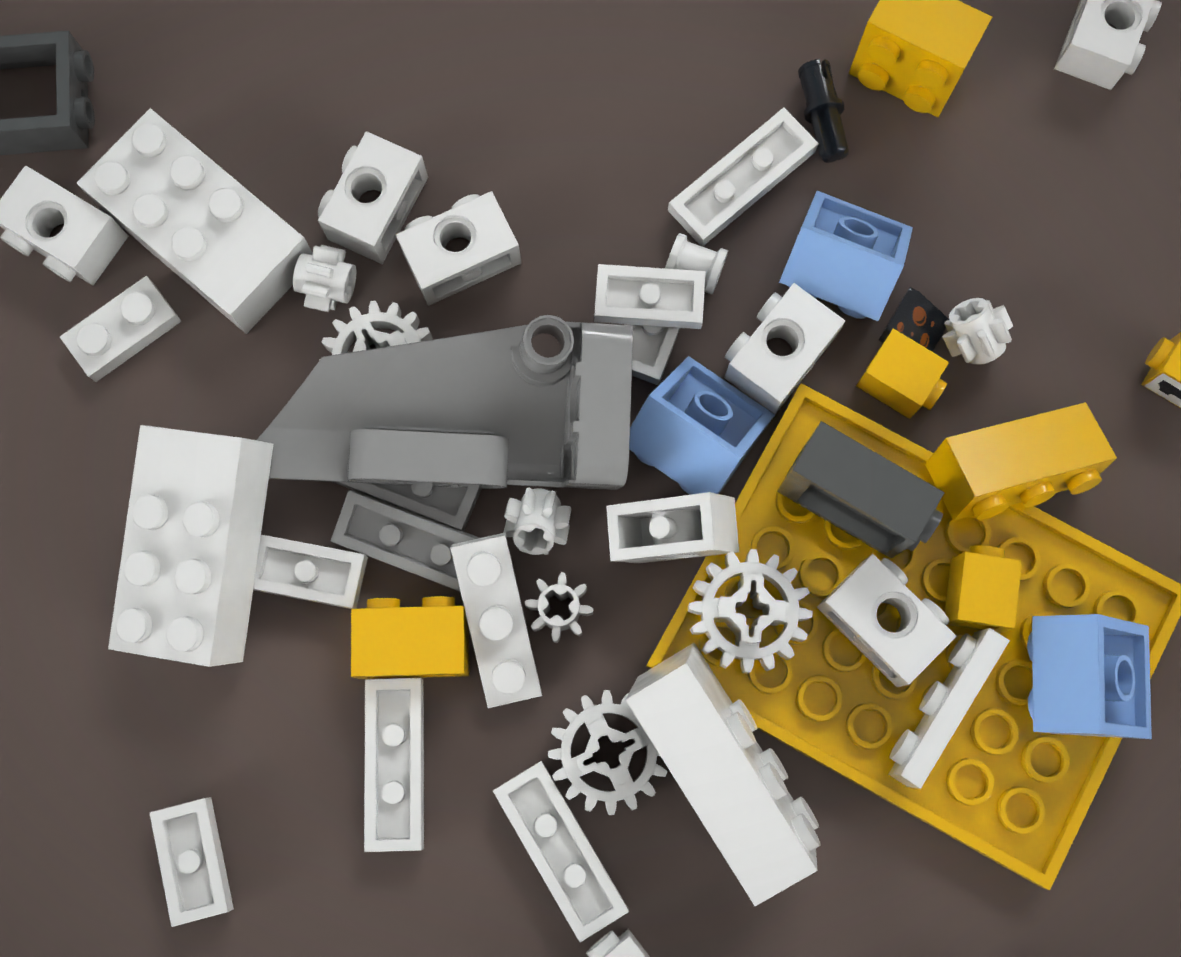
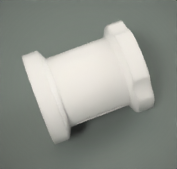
M679 233L671 249L665 269L706 271L705 292L713 294L729 250L720 248L717 252L688 242L687 235Z

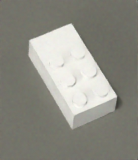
M151 108L77 182L79 187L103 212L111 216L117 224L245 334L293 285L294 269L299 256L302 253L313 255L308 243L300 233Z
M140 425L108 646L109 650L208 667L243 662L273 443L240 437Z
M692 643L638 676L625 699L754 906L759 905L818 871L816 848L821 846L814 831L819 828V824L812 810L802 797L793 800L783 782L788 779V775L778 756L771 748L764 752L762 751L752 733L757 730V726L749 710L740 699L732 703L696 644Z

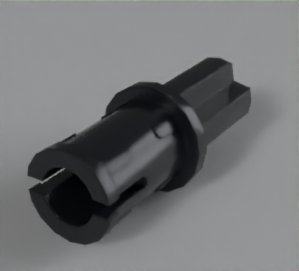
M820 59L811 60L804 63L798 69L807 106L804 110V117L807 122L812 123L815 139L819 143V155L822 157V160L825 163H832L836 160L844 159L849 153L840 116L845 110L844 102L837 97L830 62L825 59L822 62Z

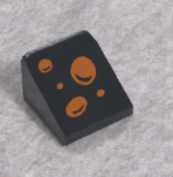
M910 287L889 320L879 341L883 343L894 328L933 352L946 329L944 323L949 318L919 291Z

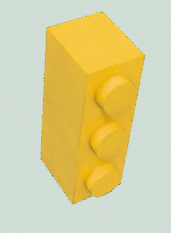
M1085 402L947 437L925 465L936 487L945 492L942 500L953 521L974 515L977 520H986L1002 513L1010 505L1023 502L1025 507H1033L1049 500L1057 492L1069 490L1072 495L1088 491L1102 481L1100 474L1117 457Z

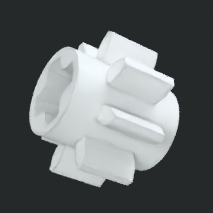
M321 245L320 247L314 246L313 255L302 253L299 256L293 274V289L295 292L306 294L304 307L329 312L330 309H336L337 302L347 304L350 301L355 288L357 271L355 265L344 262L346 250Z
M972 298L961 302L952 309L949 314V320L944 323L948 332L942 337L951 356L954 357L962 354L966 363L986 364L994 361L1004 353L1006 343L1012 341L1008 330L1013 327V324L1005 306L1002 305L993 309L990 300L983 298Z
M526 488L521 501L509 498L504 516L507 520L503 533L506 534V537H513V541L519 548V551L532 555H548L554 542L561 545L567 543L571 507L561 506L560 499L553 490Z
M564 572L560 573L558 584L549 587L543 580L538 579L536 582L541 591L539 599L525 601L526 608L538 610L540 617L532 623V630L535 632L541 630L545 625L552 629L551 635L554 643H558L560 640L561 631L569 628L575 635L580 637L582 631L577 623L579 616L593 615L594 611L592 607L580 605L579 598L587 591L586 584H581L573 590L566 586L567 579ZM553 596H556L560 601L568 597L573 601L569 604L570 618L563 620L559 615H555L549 619L545 616L551 610L548 600Z

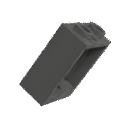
M69 30L0 36V70L56 65L57 115L0 119V155L89 148L88 129L94 127L95 115L92 103L88 98V82H92L94 79V66L89 52L81 48Z
M822 421L802 448L777 491L891 559L906 549L913 551L920 541L926 543L943 517V513L938 511L936 507L945 492Z

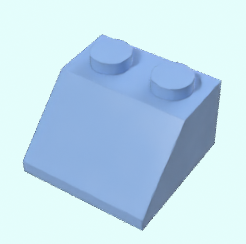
M816 191L779 283L787 285L789 288L795 283L815 299L820 298L838 305L843 313L851 317L860 319L868 317L879 321L904 267L913 227Z
M688 356L646 399L630 427L629 450L634 452L643 463L654 466L679 483L680 487L690 495L707 492L719 494L775 414Z
M1100 614L1032 616V632L1028 637L1027 649L1033 667V688L1028 696V710L1033 719V732L1152 739L1149 626Z

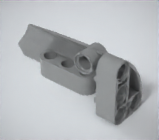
M543 315L535 318L528 325L323 356L288 403L257 439V441L274 444L269 479L414 485L415 482H432L433 486L465 488H467L465 484H482L481 489L507 488V485L618 490L626 483L629 465L633 352L632 326L565 322L557 316ZM543 333L554 336L560 343V354L549 358L540 356L532 347V338Z

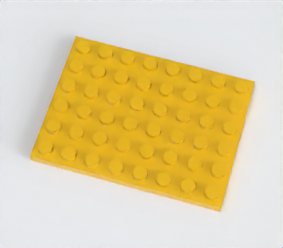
M800 383L735 502L739 553H735V555L738 557L739 562L742 563L745 562L750 549H757L759 563L765 564L775 554L779 556V564L776 570L783 574L792 568L798 571L796 577L790 582L794 589L808 588L810 592L798 601L799 608L813 611L812 618L798 621L797 627L803 629L808 634L806 640L803 642L789 640L788 644L792 647L795 655L791 659L786 660L777 653H774L775 668L765 671L760 661L754 660L752 671L748 674L742 673L740 660L736 658L728 667H721L720 658L722 652L717 648L708 654H704L701 650L709 639L706 633L692 635L690 629L701 621V615L688 612V605L691 602L702 601L703 596L697 594L692 588L696 580L711 583L712 580L706 572V567L711 562L718 565L722 570L726 569V554L711 555L705 557L646 667L651 669L692 643H695L732 703L739 699L744 703L752 715L757 729L1039 887L1050 890L1122 738L1033 732V719L1028 710V696L1033 688V667L1027 649L1028 637L1032 632V616L1100 614L1149 626L1151 679L1181 616V584L1034 506L1025 507L1023 502L1010 505L1002 513L986 520H977L974 515L953 521L941 498L936 509L943 513V517L930 539L926 543L920 541L913 551L906 549L892 559L777 491L802 448L821 421L936 487L925 465L933 453ZM973 545L1001 548L1004 550V558L1022 561L1015 629L999 633L1010 641L921 789L907 787L888 775L895 764V761L890 759L891 751L907 729L914 733L925 713L919 710V706L931 686L936 681L942 684L945 682L954 667L953 664L948 662V659L955 645L966 633L972 636L974 632L981 630L946 625L957 637L910 685L896 687L817 606L862 561L874 554L880 561L883 558H887L895 563L908 578L905 586L921 601L927 598L945 612L951 559L965 551L969 552L970 546ZM740 576L733 577L724 582L718 588L714 598H720V596L731 597L736 593ZM764 579V588L775 600H783L777 588ZM750 593L747 595L746 601L740 607L735 608L736 613L745 615L746 624L749 625V629H751L753 621L763 615L761 609L753 607V599L750 598ZM881 603L876 614L878 623L886 631L895 633L901 624L900 613L893 605ZM714 620L720 634L727 641L735 645L736 635L725 622H715ZM784 625L767 626L762 631L759 648L774 642L782 632Z

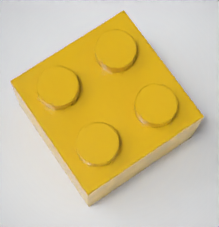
M879 0L867 22L848 74L858 78L869 89L883 90L903 100L910 109L916 112L929 113L939 117L992 16L959 0Z

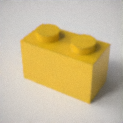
M455 597L422 598V607H400V599L373 598L367 599V608L351 609V677L357 679L469 676V626L464 606H455Z

